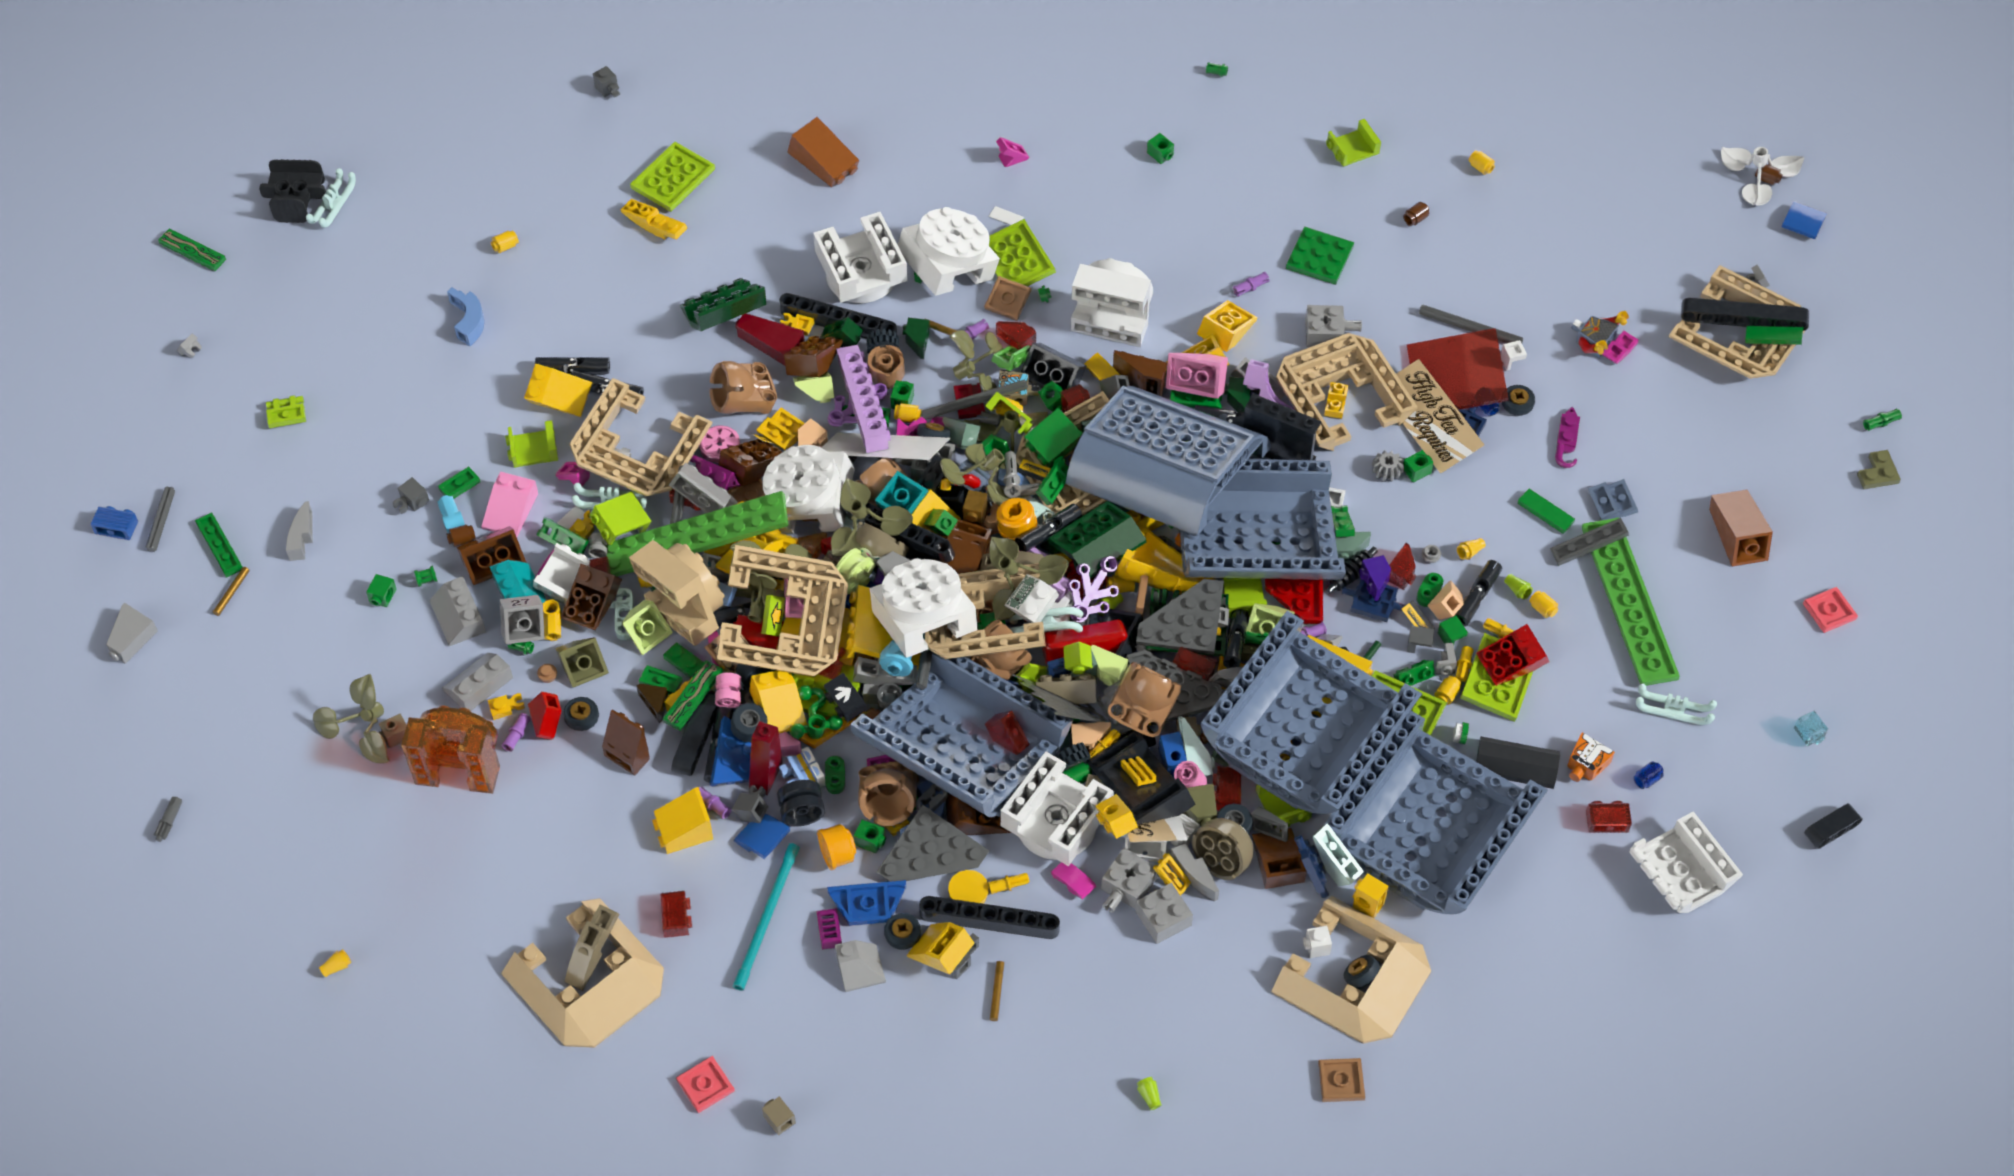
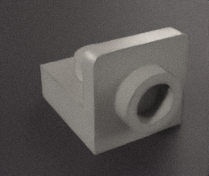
M1446 643L1444 651H1441V661L1436 663V674L1449 675L1455 673L1457 661L1453 643Z

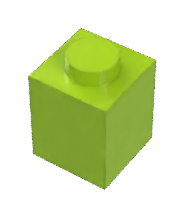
M1076 642L1063 647L1065 669L1072 671L1074 674H1083L1086 670L1093 668L1091 646L1082 642Z

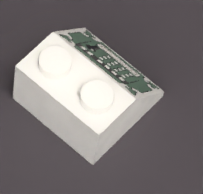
M1026 574L1006 602L1005 607L1029 623L1041 622L1059 595L1057 590L1042 580Z

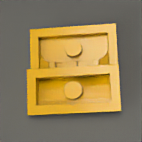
M781 407L772 418L767 417L756 431L783 450H786L798 442V429L805 423Z

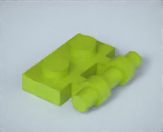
M292 395L286 399L279 400V398H276L273 401L266 402L269 429L306 422L303 396L296 397Z

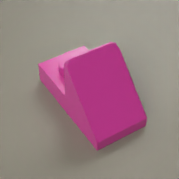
M1002 137L996 141L1001 152L998 156L1005 167L1030 158L1022 145Z
M920 417L907 426L898 418L897 435L918 436V425L927 423V421Z
M565 462L555 476L559 480H570L573 485L580 483L582 487L590 478V471L578 467L576 462Z

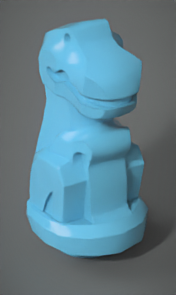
M894 640L880 654L879 663L882 669L892 676L904 677L910 675L914 667L911 661L912 656L906 658Z

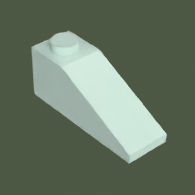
M1182 716L1178 717L1179 730L1187 761L1197 764L1204 775H1212V769H1215L1214 758L1210 757L1209 752L1186 719Z
M1325 824L1312 836L1327 873L1338 887L1352 884L1364 872L1328 824Z

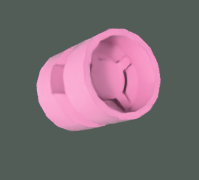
M721 673L717 675L715 704L719 707H738L741 704V676L735 673Z
M1184 761L1175 768V780L1179 778L1186 788L1207 784L1206 776L1194 762Z

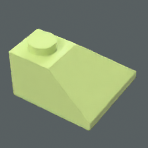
M829 372L819 377H792L795 386L816 401L820 400V403L830 402L831 398H835L832 378Z
M644 600L631 609L622 622L641 655L647 653L673 633L655 603L649 600Z
M1255 603L1247 631L1261 634L1267 632L1269 634L1286 611L1295 614V612L1278 606Z
M1092 645L1091 649L1097 662V678L1108 686L1118 688L1128 668V659Z

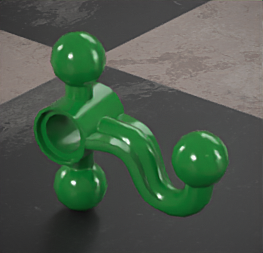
M803 685L798 689L801 700L807 701L812 695H817L819 700L809 707L808 725L803 726L800 723H795L790 727L789 732L793 738L800 739L807 733L810 738L819 739L824 735L825 729L839 730L843 726V720L838 715H832L826 721L822 715L816 714V711L826 703L825 692L822 689Z

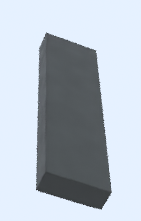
M1618 518L1550 549L1558 566L1625 538L1629 536V532L1622 519Z

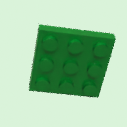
M1304 226L1286 264V269L1336 285L1352 252L1354 242Z

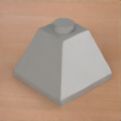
M853 940L835 945L836 958L845 992L886 983L876 944Z

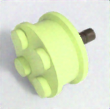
M857 548L850 550L842 558L833 556L831 552L828 554L827 557L837 564V570L848 583L847 594H851L852 591L855 592L858 585L864 587L870 582L869 577L875 567L873 559L862 556V552Z

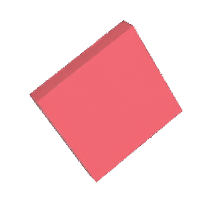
M1837 587L1803 601V605L1823 633L1852 622L1858 617Z
M713 1056L676 1077L678 1084L698 1113L735 1091Z

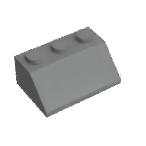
M687 463L682 466L669 484V486L705 513L724 508L731 498L724 488L715 485L712 479L703 476L695 466Z
M463 576L444 583L430 599L431 606L449 647L486 633L483 620Z
M486 653L442 689L468 714L509 682L513 676L510 666L498 654Z

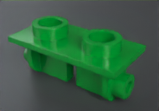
M1422 660L1411 665V669L1406 667L1397 670L1393 677L1412 686L1435 676L1434 661Z

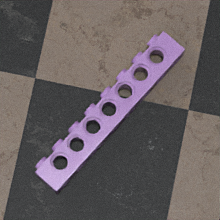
M858 345L838 348V364L866 453L889 449L888 441H891L890 432L885 430L887 429L886 420L883 418L882 407H878L880 406L878 395L874 396L876 395L874 384H872L868 364L865 362L864 352H860Z

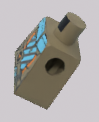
M1000 369L998 387L1021 380H1026L1028 385L1026 390L1004 397L1015 400L1022 406H1026L1028 395L1039 396V385H1030L1028 374Z

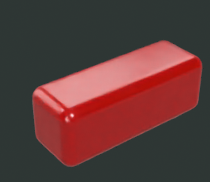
M1112 620L1084 625L1080 633L1072 629L1045 632L1046 647H1042L1046 665L1049 661L1064 657L1063 647L1076 642H1082L1089 646L1095 645L1115 654L1121 642L1127 638V632L1122 621Z

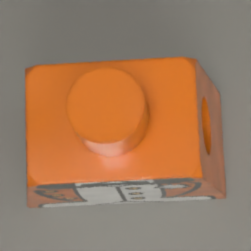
M1582 732L1567 765L1572 770L1569 777L1575 782H1579L1582 777L1593 780L1612 762L1615 752Z

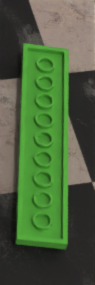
M779 491L615 540L612 545H606L607 572L616 577L634 572L629 557L652 540L666 550L676 543L687 544L695 554L696 552L699 553L787 527L788 517L785 494L783 491Z
M1618 518L1582 524V531L1586 533ZM1627 537L1592 551L1591 555L1639 683L1649 686L1679 680V672Z

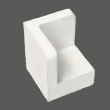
M1519 340L1503 344L1500 359L1506 371L1511 369L1512 362L1526 359L1527 353Z

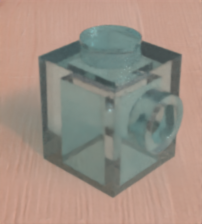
M1815 710L1798 718L1794 726L1795 731L1807 746L1824 741L1828 731V727Z

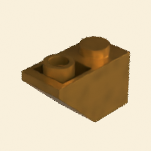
M973 490L968 491L963 506V521L984 526L987 493Z

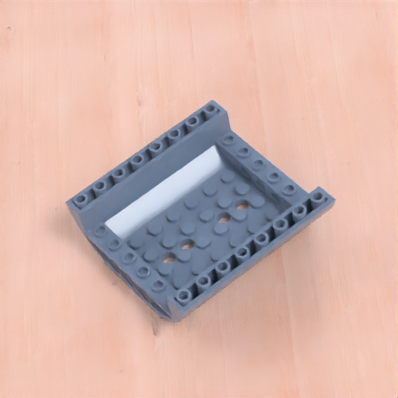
M1122 386L1085 427V431L1073 453L1067 472L1066 484L1198 536L1207 525L1208 506L1251 455L1263 458L1270 450L1271 444L1269 439L1262 434L1135 386Z
M1248 459L1208 506L1207 525L1200 534L1195 536L1179 529L1182 569L1185 577L1342 580L1346 572L1344 558H1338L1329 495L1332 477L1330 461ZM1215 541H1221V542H1223V543H1222V544H1218V543H1216ZM1234 541H1239L1241 544H1235ZM1272 542H1280V544L1274 545ZM1291 542H1296L1298 545H1292Z
M1286 611L1203 719L1201 726L1212 747L1229 764V767L1295 809L1299 808L1316 814H1331L1339 810L1422 693L1406 683L1399 692L1386 686L1302 634L1301 629L1304 620ZM1328 697L1332 703L1326 704L1322 701V698ZM1317 711L1321 714V717L1315 718L1311 713ZM1293 739L1298 740L1301 745L1293 746L1290 741ZM1287 754L1290 759L1284 761L1279 755Z
M933 653L927 688L920 690V688L916 687V683L913 684L873 720L862 714L850 724L853 735L979 812L988 817L996 815L999 817L1001 809L1045 752L1053 756L1057 754L1068 734L1073 719L1054 714L1057 711L1042 704V701L967 657L944 659Z
M1410 710L1338 811L1329 816L1324 825L1328 824L1362 868L1364 871L1362 874L1367 875L1368 873L1388 885L1389 890L1422 910L1427 909L1436 913L1450 915L1459 914L1470 905L1548 789L1532 780L1527 783L1524 789L1513 784L1422 731L1425 718ZM1453 796L1457 801L1453 803L1448 802L1446 797ZM1442 810L1446 813V816L1439 817L1436 811ZM1421 839L1426 845L1418 846L1415 841ZM1411 854L1415 857V860L1408 861L1405 859V855Z

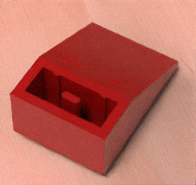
M1528 624L1476 653L1495 686L1531 673L1549 663L1546 653Z

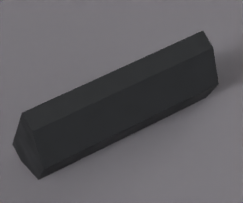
M1481 736L1476 762L1509 781L1527 784L1532 780L1545 788L1554 789L1559 767L1560 751Z

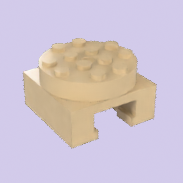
M652 540L629 557L635 574L657 588L653 592L649 590L645 593V600L655 603L672 629L694 646L719 629L713 612L723 605V598L725 596L718 586L720 584L718 578L710 573L704 565L700 554L697 552L694 554L687 544L676 543L666 550Z

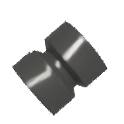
M886 683L878 689L877 700L880 712L902 695V690L898 685Z

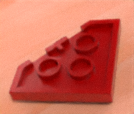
M1265 579V590L1287 610L1295 612L1294 615L1304 620L1303 624H1319L1323 622V580Z

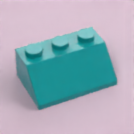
M506 560L490 567L493 580L503 599L539 595L542 604L547 601L543 592L533 587L535 575L529 563Z

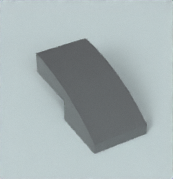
M974 933L970 935L974 945L954 969V978L956 979L971 966L970 955L979 947V937Z

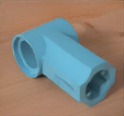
M442 496L437 503L443 516L442 520L446 531L449 533L450 528L465 525L461 512L457 509L453 496Z

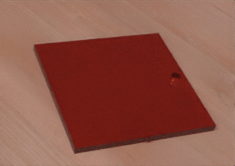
M1496 328L1407 344L1409 363L1412 364L1419 359L1458 410L1509 401L1503 372L1504 363L1501 360Z

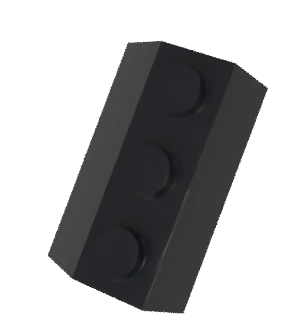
M1040 342L1032 343L1020 373L1028 374L1029 382L1039 385L1040 388L1053 381L1062 388L1068 398L1080 383L1087 365Z
M1109 608L1099 623L1112 620L1122 621L1127 632V638L1121 642L1115 654L1126 658L1127 655L1136 651L1139 623L1144 621L1143 617L1139 613Z

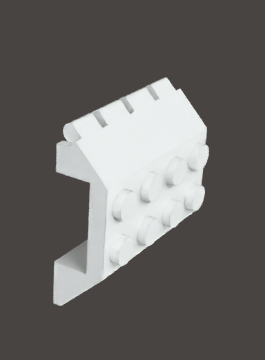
M1694 811L1678 819L1673 829L1647 843L1643 838L1634 843L1629 851L1636 862L1641 863L1640 867L1649 879L1654 880L1653 884L1662 895H1666L1665 899L1672 909L1677 910L1679 913H1689L1722 895L1743 876L1742 872Z

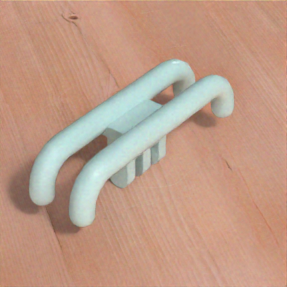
M340 168L336 169L335 182L329 186V189L325 192L326 194L323 195V201L314 215H306L308 223L314 224L318 221L321 227L326 228L333 222L354 189L356 178L353 172L348 173V185L341 196H339L338 189L343 181V171ZM325 209L331 210L326 219L320 218Z
M575 483L574 489L579 495L601 497V502L581 501L577 495L572 496V501L579 508L593 509L595 505L631 491H620L619 487H615V490H612V487H607V490L604 487H600V490H590L582 488L580 483ZM632 491L636 499H640L639 503L644 509L647 506L645 496Z
M1075 607L1051 608L1041 620L1044 624V631L1072 629L1080 633L1083 630L1079 623L1071 621L1057 622L1053 618V616L1075 615L1078 618H1082L1083 612ZM1015 614L1009 618V621L1012 625H1016L1018 620L1023 618ZM1024 626L1014 627L1010 630L1013 633L1024 632Z
M1640 684L1638 687V692L1642 697L1665 703L1664 709L1646 705L1644 699L1638 697L1636 699V706L1643 712L1697 725H1708L1715 719V715L1709 713L1707 717L1684 714L1686 708L1700 712L1713 711L1717 706L1715 700L1710 701L1709 704H1700L1688 701L1687 697H1684L1682 700L1680 699L1681 696L1676 695V698H1674L1673 694L1670 693L1668 696L1649 692L1646 690L1645 684Z

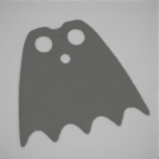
M1011 674L1023 680L1024 683L1020 684L1032 689L1034 692H1031V694L1043 699L1045 702H1042V704L1056 710L1057 712L1054 713L1056 715L1090 721H1107L1089 704H1085L1088 707L1075 704L1036 686V682ZM1089 712L1098 715L1100 718L1091 715Z

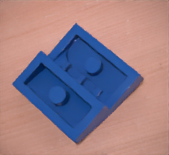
M1793 201L1782 224V228L1816 239L1827 213Z
M765 813L760 823L749 822L737 835L734 842L748 852L753 851L765 860L790 832V827Z

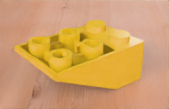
M769 533L740 540L752 541L759 545L762 550L784 553L783 539ZM731 549L715 565V568L730 574L733 557Z
M951 922L931 924L906 956L950 975L974 945V941L963 927Z

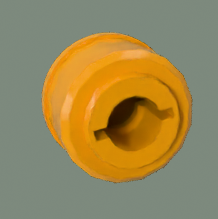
M1010 498L1004 501L997 509L998 531L1003 538L1015 541L1017 537L1038 526L1034 507L1026 499Z
M838 824L826 829L817 830L818 842L823 858L831 871L854 861L856 847L848 828Z

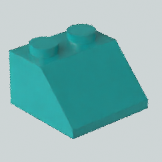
M897 471L875 499L877 507L883 510L890 506H899L912 514L928 493V490Z

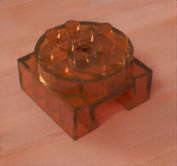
M445 705L423 712L420 718H408L401 747L415 785L439 787L440 778L438 772L440 766L466 769L469 791L490 794L494 792L500 764L495 750L498 732L493 726V722L472 713L467 708L457 709Z

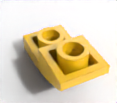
M1098 352L1084 363L1087 365L1086 368L1095 378L1097 377L1099 381L1114 375H1120Z
M1330 382L1324 416L1342 419L1349 385Z

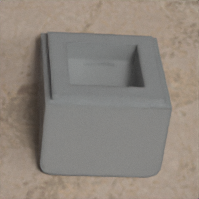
M1323 634L1317 637L1337 647L1342 640L1340 635Z

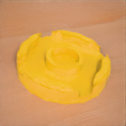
M975 870L958 872L951 878L948 886L949 897L955 900L984 903L989 893L987 879Z

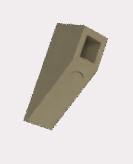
M1090 673L1079 674V677H1072L1071 674H1062L1060 678L1042 675L1036 679V686L1075 704L1096 703L1097 701L1096 677L1091 676Z

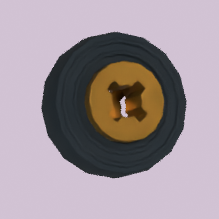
M1512 385L1504 391L1502 405L1510 414L1517 416L1526 415L1532 411L1535 405V395L1526 386Z
M921 423L918 425L917 435L921 437L950 438V430L936 423Z
M588 697L574 698L564 708V720L568 727L575 731L589 730L598 722V706Z
M898 913L887 920L884 927V936L893 948L906 950L912 948L919 941L921 926L913 915Z
M1372 955L1360 956L1347 966L1343 974L1344 980L1355 988L1363 987L1376 977L1380 969L1379 963Z

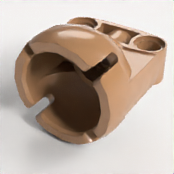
M723 361L717 363L712 369L710 383L722 384V388H710L711 403L717 412L722 414H733L736 412H761L769 414L777 400V393L770 373L763 363L754 362L748 364Z
M883 458L877 461L860 475L861 481L871 492L868 503L876 507L875 499L895 473L899 471L907 476L892 458Z
M999 619L991 622L984 628L986 637L1013 633ZM1023 649L971 656L970 660L1003 679L1012 680L1015 676L1011 674L1017 675L1025 665L1031 662L1032 656L1027 650Z
M1132 662L1128 666L1109 704L1108 714L1119 723L1139 733L1156 737L1160 734L1180 694L1181 685L1145 666ZM1115 704H1119L1123 709L1119 715H1115L1111 711V707ZM1150 722L1157 723L1159 727L1154 733L1149 732L1147 729V725Z
M897 761L876 764L859 770L858 805L864 816L871 820L874 815V823L881 826H894L904 822L916 806L918 774Z

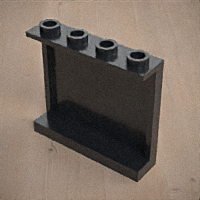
M1253 393L1245 406L1243 428L1262 434L1269 439L1271 448L1265 454V457L1273 460L1316 461V456L1313 455L1316 433L1322 421Z

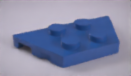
M726 716L721 719L710 786L712 787L725 783L730 785L735 782H749L751 742H743L733 735L731 720Z
M906 880L827 887L829 896L849 926L886 923L897 909L906 889Z

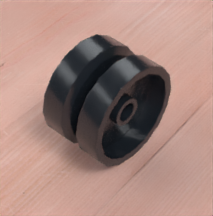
M792 781L778 790L777 799L781 807L780 813L783 823L793 827L806 826L817 822L824 816L825 808L821 799L820 785L816 781Z

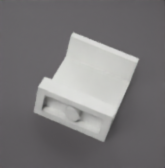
M556 543L554 551L540 575L536 576L533 587L566 604L580 564L590 566V561L585 555L572 552L571 548L567 545Z

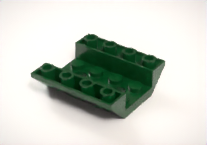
M738 278L731 285L727 286L724 284L718 286L716 291H706L700 294L701 297L696 299L692 297L684 300V304H681L680 308L690 326L701 332L767 305L766 290L764 286L758 284L751 285L749 280Z
M1107 501L1057 532L1040 545L1042 549L1051 555L1061 551L1074 562L1075 571L1079 564H1087L1090 568L1089 577L1092 578L1101 569L1100 563L1104 557L1112 556L1118 561L1124 556L1127 549L1134 551L1145 544L1147 540L1130 515ZM1106 561V567H1107V568L1109 567V562H1108V561ZM1084 566L1081 568L1083 573L1085 572Z

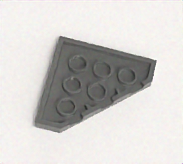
M1203 579L1139 623L1136 645L1214 655L1224 581Z
M1143 650L1126 656L1128 665L1132 662L1138 663L1181 685L1180 694L1166 722L1176 720L1181 716L1187 717L1211 710L1223 695L1220 684L1211 683L1190 670H1183L1177 667V664L1164 658L1155 657L1149 651ZM1150 722L1151 726L1157 725L1155 722Z
M922 805L876 872L891 882L910 881L978 868L989 850Z

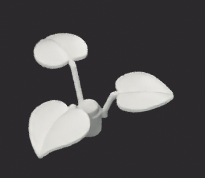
M1722 147L1721 149L1722 162L1730 170L1741 171L1745 168V165L1749 166L1752 161L1758 167L1757 185L1748 184L1742 190L1743 199L1756 206L1766 204L1772 197L1771 187L1767 184L1760 185L1761 168L1767 164V161L1769 165L1781 169L1782 177L1785 178L1796 176L1804 162L1803 156H1781L1771 161L1770 154H1768V150L1765 147L1755 148L1754 154L1743 148Z

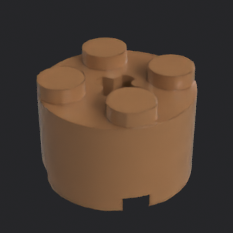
M886 345V347L880 348L878 346L871 350L868 355V369L872 382L874 384L882 383L886 385L887 389H892L896 380L902 381L905 368L904 357L900 349L892 345Z

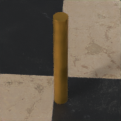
M930 320V328L947 335L957 331Z
M247 567L241 569L213 610L215 615L219 616L243 582L250 571Z
M1003 961L996 962L990 1011L991 1021H998L1004 971Z

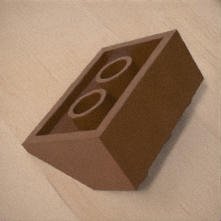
M510 526L456 547L473 585L493 578L490 569L493 565L506 560L527 563L514 529Z

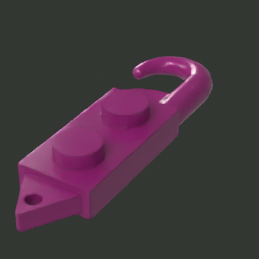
M1573 407L1565 414L1562 413L1555 460L1563 468H1571L1577 463L1576 458L1571 463H1566L1562 459L1563 453H1571L1576 448L1580 417L1577 416Z
M693 455L689 462L696 464L695 467L698 472L712 479L715 485L726 490L741 486L735 476L736 473L696 455Z

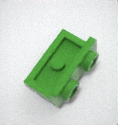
M1010 345L995 353L991 361L996 363L998 367L1010 371L1025 362L1031 346L1027 345L1018 350Z

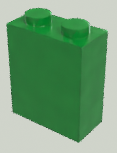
M1057 408L1024 436L1025 446L1031 453L1034 451L1038 455L1037 459L1043 466L1047 465L1049 468H1052L1055 459L1060 456L1065 457L1077 446L1083 433Z

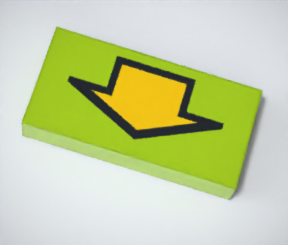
M766 595L761 634L780 635L785 598Z

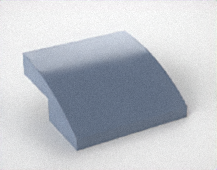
M1625 479L1609 485L1604 482L1588 488L1601 520L1621 518L1638 513V508Z

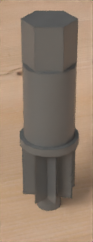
M171 797L154 833L156 841L161 842L162 839L165 840L182 804V799Z

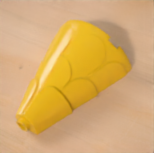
M1143 526L1140 527V530L1147 542L1134 551L1127 549L1114 574L1121 579L1140 583V577L1145 575L1148 576V586L1162 590L1167 589V591H1172L1173 594L1175 590H1179V595L1182 594V590H1189L1203 579L1214 580L1213 578L1185 577L1182 569L1181 554Z

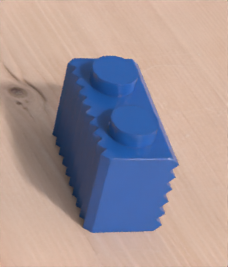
M106 506V508L98 507L92 519L91 527L95 534L130 540L139 521L131 510L125 509L121 511L116 510L114 507Z

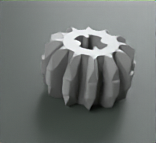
M1384 450L1382 454L1377 453L1376 458L1373 459L1372 470L1373 473H1376L1377 478L1382 477L1383 481L1389 479L1392 482L1394 478L1398 479L1400 474H1402L1404 461L1400 458L1399 453L1393 454L1392 450L1390 453H1387Z

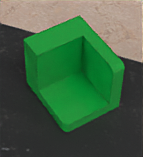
M992 434L981 443L983 444L986 456L993 449L999 450L1003 456L1006 452L1010 451L1006 440Z
M1454 616L1439 624L1437 634L1444 644L1453 643L1454 645L1456 640L1467 636L1468 632L1458 617Z

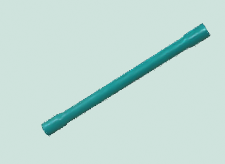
M788 844L783 862L757 928L732 985L736 990L744 991L751 968L773 912L800 847L797 844Z

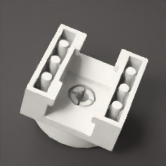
M949 207L932 210L922 217L920 224L903 228L898 242V247L906 262L935 296L953 291L954 285L952 283L956 275L966 273L975 284L993 280L1000 259L988 246V231L977 217Z
M881 212L861 217L860 221L865 231L839 238L834 226L813 233L815 252L826 273L827 284L838 297L840 303L845 301L861 304L873 302L887 295L894 285L907 281V263Z
M1112 258L1098 260L1090 265L1080 264L1072 285V300H1076L1077 305L1071 317V331L1141 347L1148 327L1149 304L1153 295L1151 280L1141 270L1134 267L1132 263Z
M815 445L793 446L775 456L774 460L767 466L762 482L765 495L783 491L785 494L788 526L779 529L782 534H794L796 520L818 519L820 522L819 528L822 532L836 531L838 528L844 527L846 513L840 501L841 491L847 478L853 480L855 469L845 451L827 452L825 449Z
M913 559L912 561L895 566L885 576L882 584L870 588L872 612L906 658L928 650V645L923 639V633L947 624V627L956 638L977 630L976 608L961 589L959 575L946 563L927 559Z
M1045 752L1001 809V826L1020 837L1026 848L1034 854L1047 859L1059 860L1069 866L1076 855L1083 852L1094 839L1096 829L1100 824L1096 817L1098 811L1095 805L1114 796V791L1094 779L1088 787H1085L1062 773L1066 768L1065 762Z

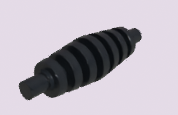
M1374 546L1370 550L1364 549L1344 563L1346 572L1342 580H1330V585L1326 588V592L1331 594L1335 590L1341 591L1344 586L1347 587L1360 578L1359 569L1361 568L1362 560L1373 558L1378 553V549Z

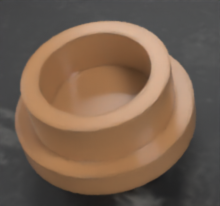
M552 664L540 666L537 671L538 678L545 683L554 681L557 676L556 667Z

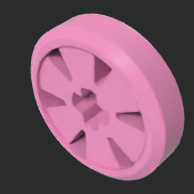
M718 425L710 427L699 445L700 452L707 460L718 463L720 451L739 445L740 438L738 433L728 426Z

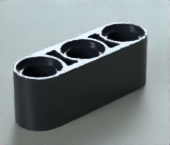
M1847 803L1810 825L1804 834L1817 849H1820L1858 826L1863 818L1850 803Z

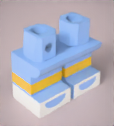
M809 747L802 749L801 753L794 757L788 756L787 762L779 766V772L783 778L791 775L794 776L787 783L797 780L816 781L820 788L825 786L824 774Z

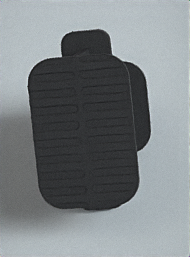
M271 160L269 162L270 176L268 183H262L259 187L261 196L272 198L269 201V206L275 220L285 223H305L307 221L306 215L308 214L309 200L322 199L323 195L326 194L325 187L321 185L325 182V176L320 163L314 160Z

